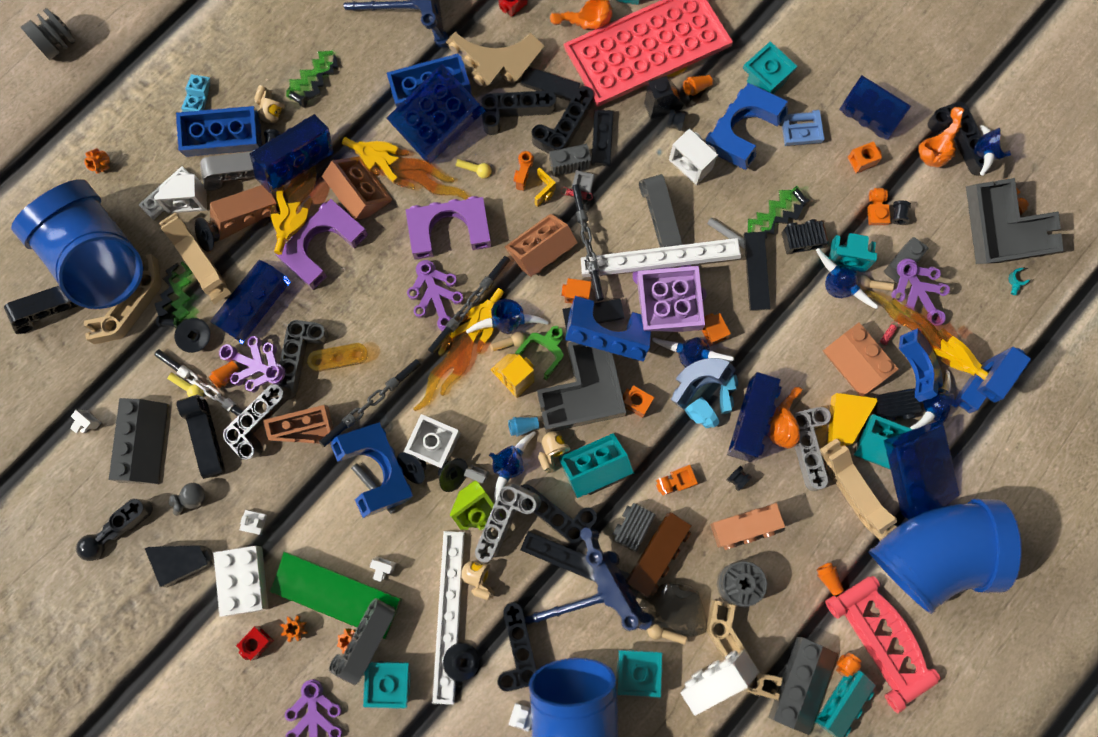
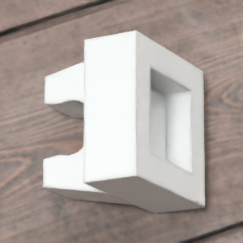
M75 410L71 415L75 420L71 429L75 433L80 431L86 433L88 429H97L101 424L87 410Z
M245 510L240 523V530L262 535L267 515Z
M376 556L372 559L370 568L376 569L373 579L380 582L382 579L384 580L386 573L390 574L394 571L396 562Z
M515 703L508 725L529 732L532 723L531 708Z

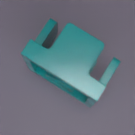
M770 41L747 61L742 69L749 75L747 83L775 94L786 84L789 76L798 66Z
M850 233L847 246H839L840 236L836 235L831 242L828 258L840 269L865 273L877 260V253H875L876 242L872 241L868 245V236Z
M619 650L616 679L617 695L661 697L662 652Z
M370 662L365 670L363 708H407L411 684L409 663Z

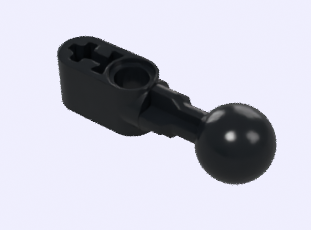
M143 499L129 500L110 516L109 521L103 525L101 532L97 535H85L79 539L76 545L77 555L85 561H94L101 557L105 549L104 544L109 540H115L125 531L133 530L151 515L153 511L151 502ZM122 518H124V524H123V526H122V524H121Z

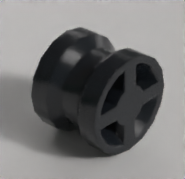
M671 109L666 127H675L681 131L686 112L682 111L679 113L675 109Z
M740 465L726 480L729 483H733L735 489L739 491L752 476L746 474Z

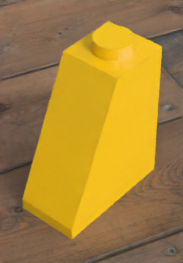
M841 393L831 396V419L829 421L827 444L836 438L840 441L841 447L853 444L876 405L877 398Z

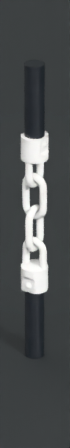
M160 349L155 352L154 355L174 369L180 377L200 387L212 400L219 401L224 409L234 413L236 416L243 412L230 398H224L213 386L206 385L199 380L198 376L189 368L179 364ZM191 375L195 377L193 380L189 379ZM211 389L217 394L215 396H212L207 391ZM249 416L248 420L249 423L252 425L253 421L252 418Z

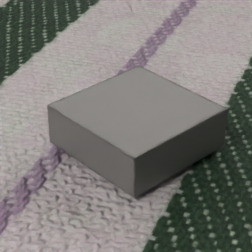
M576 170L572 186L579 184L581 191L587 192V194L591 193L595 174Z
M470 465L466 469L464 476L484 483L489 472Z

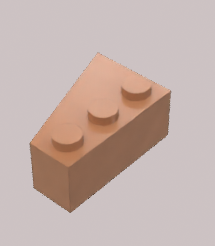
M263 184L211 202L210 223L213 222L217 226L220 236L219 240L221 241L257 221L271 216V214L275 213L276 202L267 185Z
M321 405L263 420L268 440L320 444L319 441L334 429L328 405Z
M777 503L710 524L717 547H724V550L737 547L736 542L742 540L744 544L756 541L755 536L763 534L764 538L776 535L775 530L785 527Z

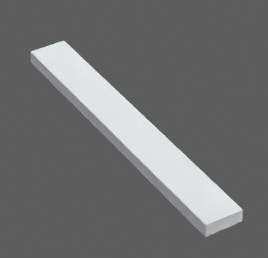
M734 238L597 255L596 258L599 266L598 273L601 276L741 259L739 240ZM581 257L583 278L591 277L586 257ZM589 257V260L594 261V258Z
M444 531L433 704H454L456 681L449 678L445 673L443 658L446 651L452 645L458 643L465 532Z

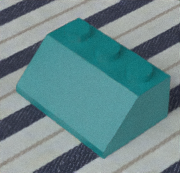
M614 433L558 457L577 498L633 474L628 455Z
M861 671L854 673L853 676H843L814 722L834 737H847L851 731L850 725L854 719L857 720L863 712L862 706L873 697V689L876 685Z

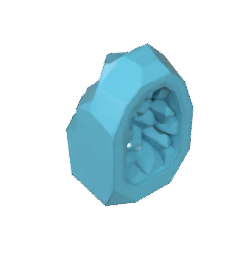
M702 397L685 408V412L690 419L694 420L697 424L703 425L705 428H714L719 424L717 415Z

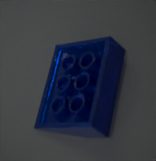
M441 64L387 117V120L417 153L431 164L485 112V109L449 70Z
M942 420L884 440L901 514L907 519L916 517L924 512L945 507L959 496Z

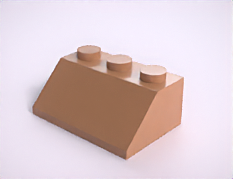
M360 156L332 160L322 175L327 185L332 189L354 220L368 218L392 201V198L373 173L365 166Z
M550 213L507 244L505 249L522 271L532 277L538 274L545 266L556 261L560 255L570 251L577 244V241L568 224Z
M860 322L823 350V353L859 396H864L898 370L897 366Z

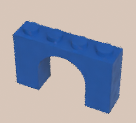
M748 83L744 89L739 91L734 103L728 106L723 118H719L715 129L708 133L705 139L706 144L711 145L716 150L718 157L747 170L757 156L756 145L735 135L732 131L734 125L741 119L757 117L778 127L788 113V101Z
M578 296L574 297L569 312L565 340L644 362L650 348L651 331L643 330L641 314L632 312L626 331H611L600 326L593 317L594 301Z
M1011 347L981 363V368L988 372L985 379L983 380L976 374L972 375L953 402L968 413H972L980 408L986 398L994 403L1004 399L1031 359L1026 356L1023 350Z
M380 422L338 435L330 442L338 462L354 456L365 455L377 461L383 471L382 485L361 493L355 499L362 518L403 504L413 497L411 487L406 482L403 469L396 460L394 449L390 446L386 432L381 427Z

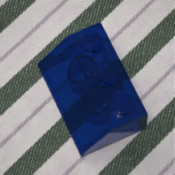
M861 75L839 110L845 116L859 122L861 126L875 132L878 137L888 140L911 105Z

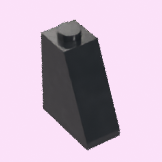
M667 76L648 82L644 104L650 120L670 114L671 109L676 111L686 109L680 90Z
M160 546L145 548L160 587H169L213 566V554L206 546Z

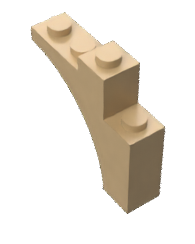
M456 32L446 41L452 52L459 54L465 64L474 68L470 75L478 85L483 87L489 85L499 72L507 82L513 83L517 81L544 47L532 33H529L520 42L504 48L482 47L467 41Z

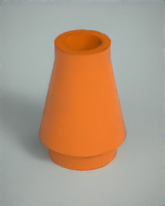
M710 75L688 77L683 82L685 93L692 96L713 85Z
M231 360L229 363L212 371L208 378L220 389L228 384L231 375L240 370V368Z
M830 562L817 569V576L831 591L833 596L844 591L836 566H833Z

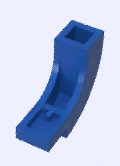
M917 328L900 336L899 350L905 355L913 368L916 378L915 398L921 402L938 395V388L943 387V377L939 362L930 343Z

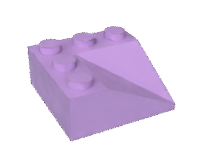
M699 266L638 271L637 285L644 331L686 332L703 330L705 320Z

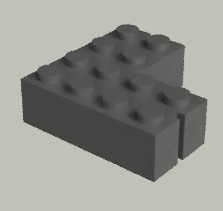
M1015 178L966 186L976 264L1064 251L1061 233L1047 235V231L1061 229L1059 211L1020 218Z
M568 342V352L575 382L537 390L546 433L624 417L626 414L612 353Z

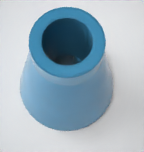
M513 417V419L508 420L511 436L516 435L518 437L532 430L539 429L538 418Z

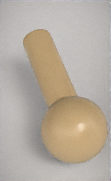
M861 275L855 280V285L861 288L862 291L869 288L893 291L894 283L873 281L865 275Z
M517 331L512 334L511 338L490 344V349L493 352L512 345L520 347L526 340V335L523 332Z
M654 622L653 627L647 630L648 635L655 640L662 637L684 645L687 641V636L665 630L657 622Z

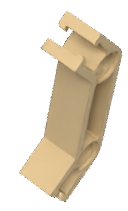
M175 212L159 222L162 231L176 247L199 281L202 290L210 296L213 304L215 305L230 295L231 292L226 282Z
M152 254L146 255L149 269L148 271L143 270L140 284L129 298L111 307L104 317L84 321V326L90 329L91 332H96V328H102V332L91 335L90 332L86 333L87 341L95 345L119 340L132 328L161 288L159 263ZM151 279V282L145 285L146 281ZM117 324L116 329L111 331L112 326Z
M836 438L820 449L825 468L863 525L881 540L897 527L894 525L897 523V520L880 504L853 464L849 449L846 446L841 447L840 441Z
M712 600L707 622V633L725 660L729 653L735 650L739 653L745 649L732 629L736 605L725 604L724 607L728 608L725 620L717 619L718 605L722 606L723 602ZM717 623L723 626V633L720 635L714 633V626ZM759 672L755 677L757 680L756 685L752 688L748 686L744 689L752 694L778 700L779 693H776V690L772 689L771 693L762 690L763 681L765 679L773 680V682L777 683V686H781L782 678Z

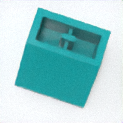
M873 414L867 418L863 425L853 456L894 470L907 447L912 429Z

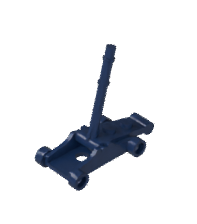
M439 0L344 2V9L353 11L370 9L420 10L422 14L421 23L426 29H432L436 44L441 48L448 46L446 41L450 36L443 29Z
M591 528L582 529L580 536L586 542L588 550L586 560L593 567V578L598 585V593L586 599L559 607L555 606V608L539 613L535 612L525 617V622L528 625L604 603L605 606L613 608L622 618V626L627 631H634L638 628L648 630L654 625L653 616L648 612L642 611L617 566L620 560L619 555L614 551L603 553L598 542L599 532Z

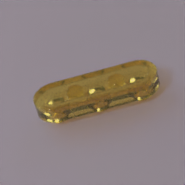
M360 343L322 349L310 353L307 363L316 372L358 365L367 360L368 351ZM356 352H361V356L355 357ZM338 355L342 356L340 361L335 360ZM318 359H322L320 365H316Z

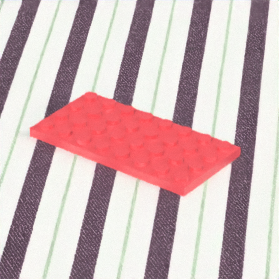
M661 0L564 43V49L585 86L592 89L593 100L597 107L647 85L650 81L665 77L732 46L733 41L707 0Z

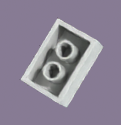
M250 546L214 552L220 617L268 610L262 547Z
M745 649L739 653L736 650L729 653L725 660L713 662L708 666L709 669L704 672L702 669L695 672L691 676L692 678L684 683L686 687L680 693L694 715L744 690L751 684L759 671Z

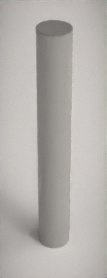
M713 218L709 219L707 223L709 226L729 239L738 238L739 246L745 249L742 237Z

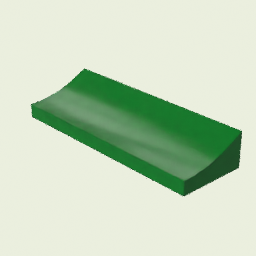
M283 552L276 577L269 591L356 628L360 624L370 603L377 598L395 608V614L383 639L387 638L402 601L399 597L289 552Z

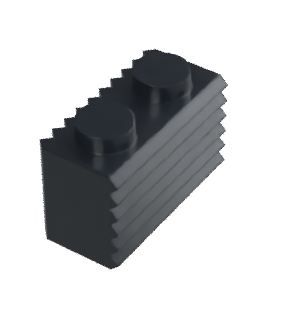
M812 219L801 225L790 223L782 231L786 254L825 248L829 243L822 220Z
M915 388L872 397L877 398V403L874 406L875 415L892 422H896V418L903 417V420L916 418V414L921 412L919 401L915 398Z

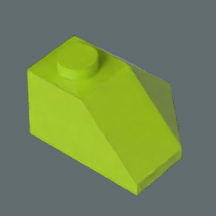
M474 480L459 491L450 516L461 530H469V528L484 530L494 503L478 481Z

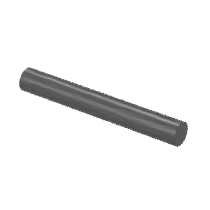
M358 463L352 466L351 469L369 490L378 487ZM396 507L387 509L390 514L397 510Z

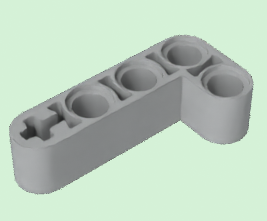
M276 150L210 156L203 158L200 164L204 188L208 191L220 189L223 181L275 175L282 170Z
M817 407L799 411L793 415L795 418H801L804 422L803 427L799 426L800 439L795 446L804 483L810 491L821 490L828 483V477L814 429L826 425L831 419V414L827 408ZM816 413L822 415L823 422H819L816 420ZM802 437H806L809 440V446L802 444ZM808 456L814 459V466H810L807 463ZM817 469V472L810 474V471ZM813 479H819L820 483H813Z
M510 484L500 490L475 550V556L480 562H488L497 556L516 510L524 514H531L539 509L541 499L536 493L516 484ZM508 489L514 492L515 497L513 500L507 496ZM527 498L533 501V508L527 507L525 503ZM500 508L506 511V518L500 516ZM492 527L498 530V537L492 535Z

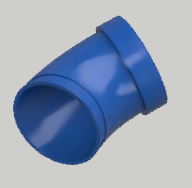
M84 179L65 182L43 193L28 204L12 223L11 230L27 249L34 250L53 275L66 297L81 307L89 309L113 307L129 298L140 284L143 264L139 253L102 207L100 196Z
M973 499L967 504L940 507L907 520L881 539L878 545L872 548L869 553L907 595L925 611L933 614L940 605H943L952 596L968 589L982 593H1004L1013 586L1019 572L1021 541L1016 519L1006 503L998 499Z
M568 658L551 662L538 669L532 675L529 681L532 737H618L616 678L612 669L607 665L593 659Z

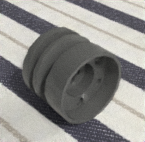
M46 7L43 11L49 17L48 19L44 20L38 13L37 17L41 22L40 25L29 20L20 28L49 60H52L60 54L55 46L57 43L64 48H68L62 39L66 37L71 44L76 41L63 21Z
M741 561L729 564L721 570L717 579V588L720 596L727 603L739 607H748L762 600L766 593L767 581L760 567L751 562ZM745 579V583L748 584V586L742 588V585L739 584V581Z

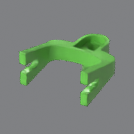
M553 326L545 336L539 333H532L515 352L516 355L521 356L532 342L546 347L556 358L544 373L543 379L546 381L564 356L562 350L558 347L563 339L562 329H559V326Z

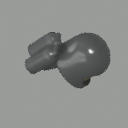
M188 483L183 486L179 495L172 494L169 498V505L173 507V514L178 516L184 508L194 509L199 507L205 500L204 489L198 483Z

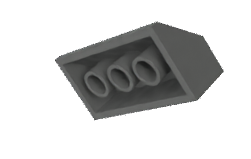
M119 398L109 480L119 483L159 484L168 413L167 403Z
M797 637L782 678L781 686H779L777 691L779 699L774 700L768 718L809 735L838 654L810 640Z

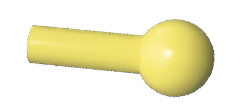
M460 159L456 161V167L476 172L480 178H488L492 173V169L487 163L477 165Z
M172 372L167 378L187 391L188 397L197 394L202 397L204 395V391L195 384L191 385Z

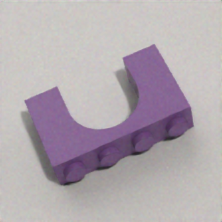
M472 196L467 200L453 199L448 203L434 202L429 204V206L421 207L420 205L410 207V209H405L414 260L434 257L431 231L439 220L446 217L458 218L467 225L472 250L491 247L483 197Z
M332 199L323 203L319 211L314 216H310L305 225L285 243L281 255L276 254L279 260L312 290L327 277L324 271L308 257V245L314 236L322 232H333L341 236L355 249L368 235L365 228Z

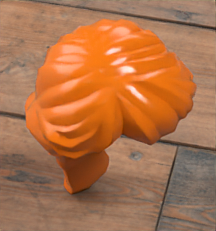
M589 0L581 8L580 12L551 13L550 21L554 25H559L563 20L581 26L583 29H598L610 22L613 13L612 5L609 0Z
M954 107L950 116L953 119V123L943 133L928 138L919 144L920 158L926 165L939 168L955 157L956 144L953 139L961 127V119L965 111L963 108Z
M801 387L792 389L790 395L774 410L772 420L767 428L770 440L775 445L785 449L795 447L800 439V428L796 418L790 412V407L793 400L802 393L803 389Z

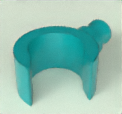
M1017 268L1009 275L1012 295H1017L1020 287L1030 281L1029 279L1020 282L1016 279V274L1024 268Z

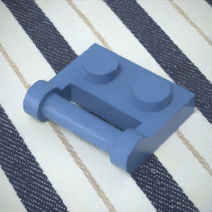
M813 110L808 113H787L781 121L785 146L823 143L824 141L820 110ZM806 120H812V121H813V123H802V124H790V125H789V122H794V121H806Z

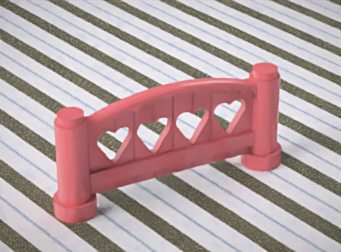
M871 576L860 581L839 596L830 597L825 603L835 618L839 619L845 615L892 689L885 694L886 701L896 713H900L906 709L908 703L938 684L941 678L936 670L933 668L929 670L927 668L922 651L911 629L899 612L877 591L880 583L876 577ZM872 600L875 603V608L880 611L879 617H863L868 601ZM881 619H885L887 626L892 629L890 636L874 635ZM894 637L899 640V645L904 648V652L901 655L886 654ZM906 656L910 657L911 664H914L916 667V671L913 674L898 673Z

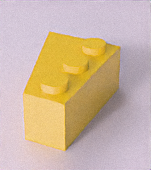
M507 354L490 369L516 398L534 383V365L527 357L523 359L520 355Z

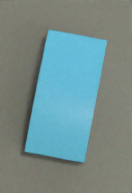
M191 74L185 88L187 95L181 108L182 112L204 110L210 87V77Z
M732 375L726 386L721 385V415L730 413L732 407H734L732 395L729 396V393H733L738 386L736 375Z

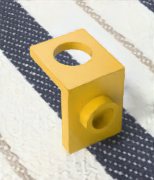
M540 167L537 169V176L547 186L534 198L537 207L544 200L548 201L556 190V182Z

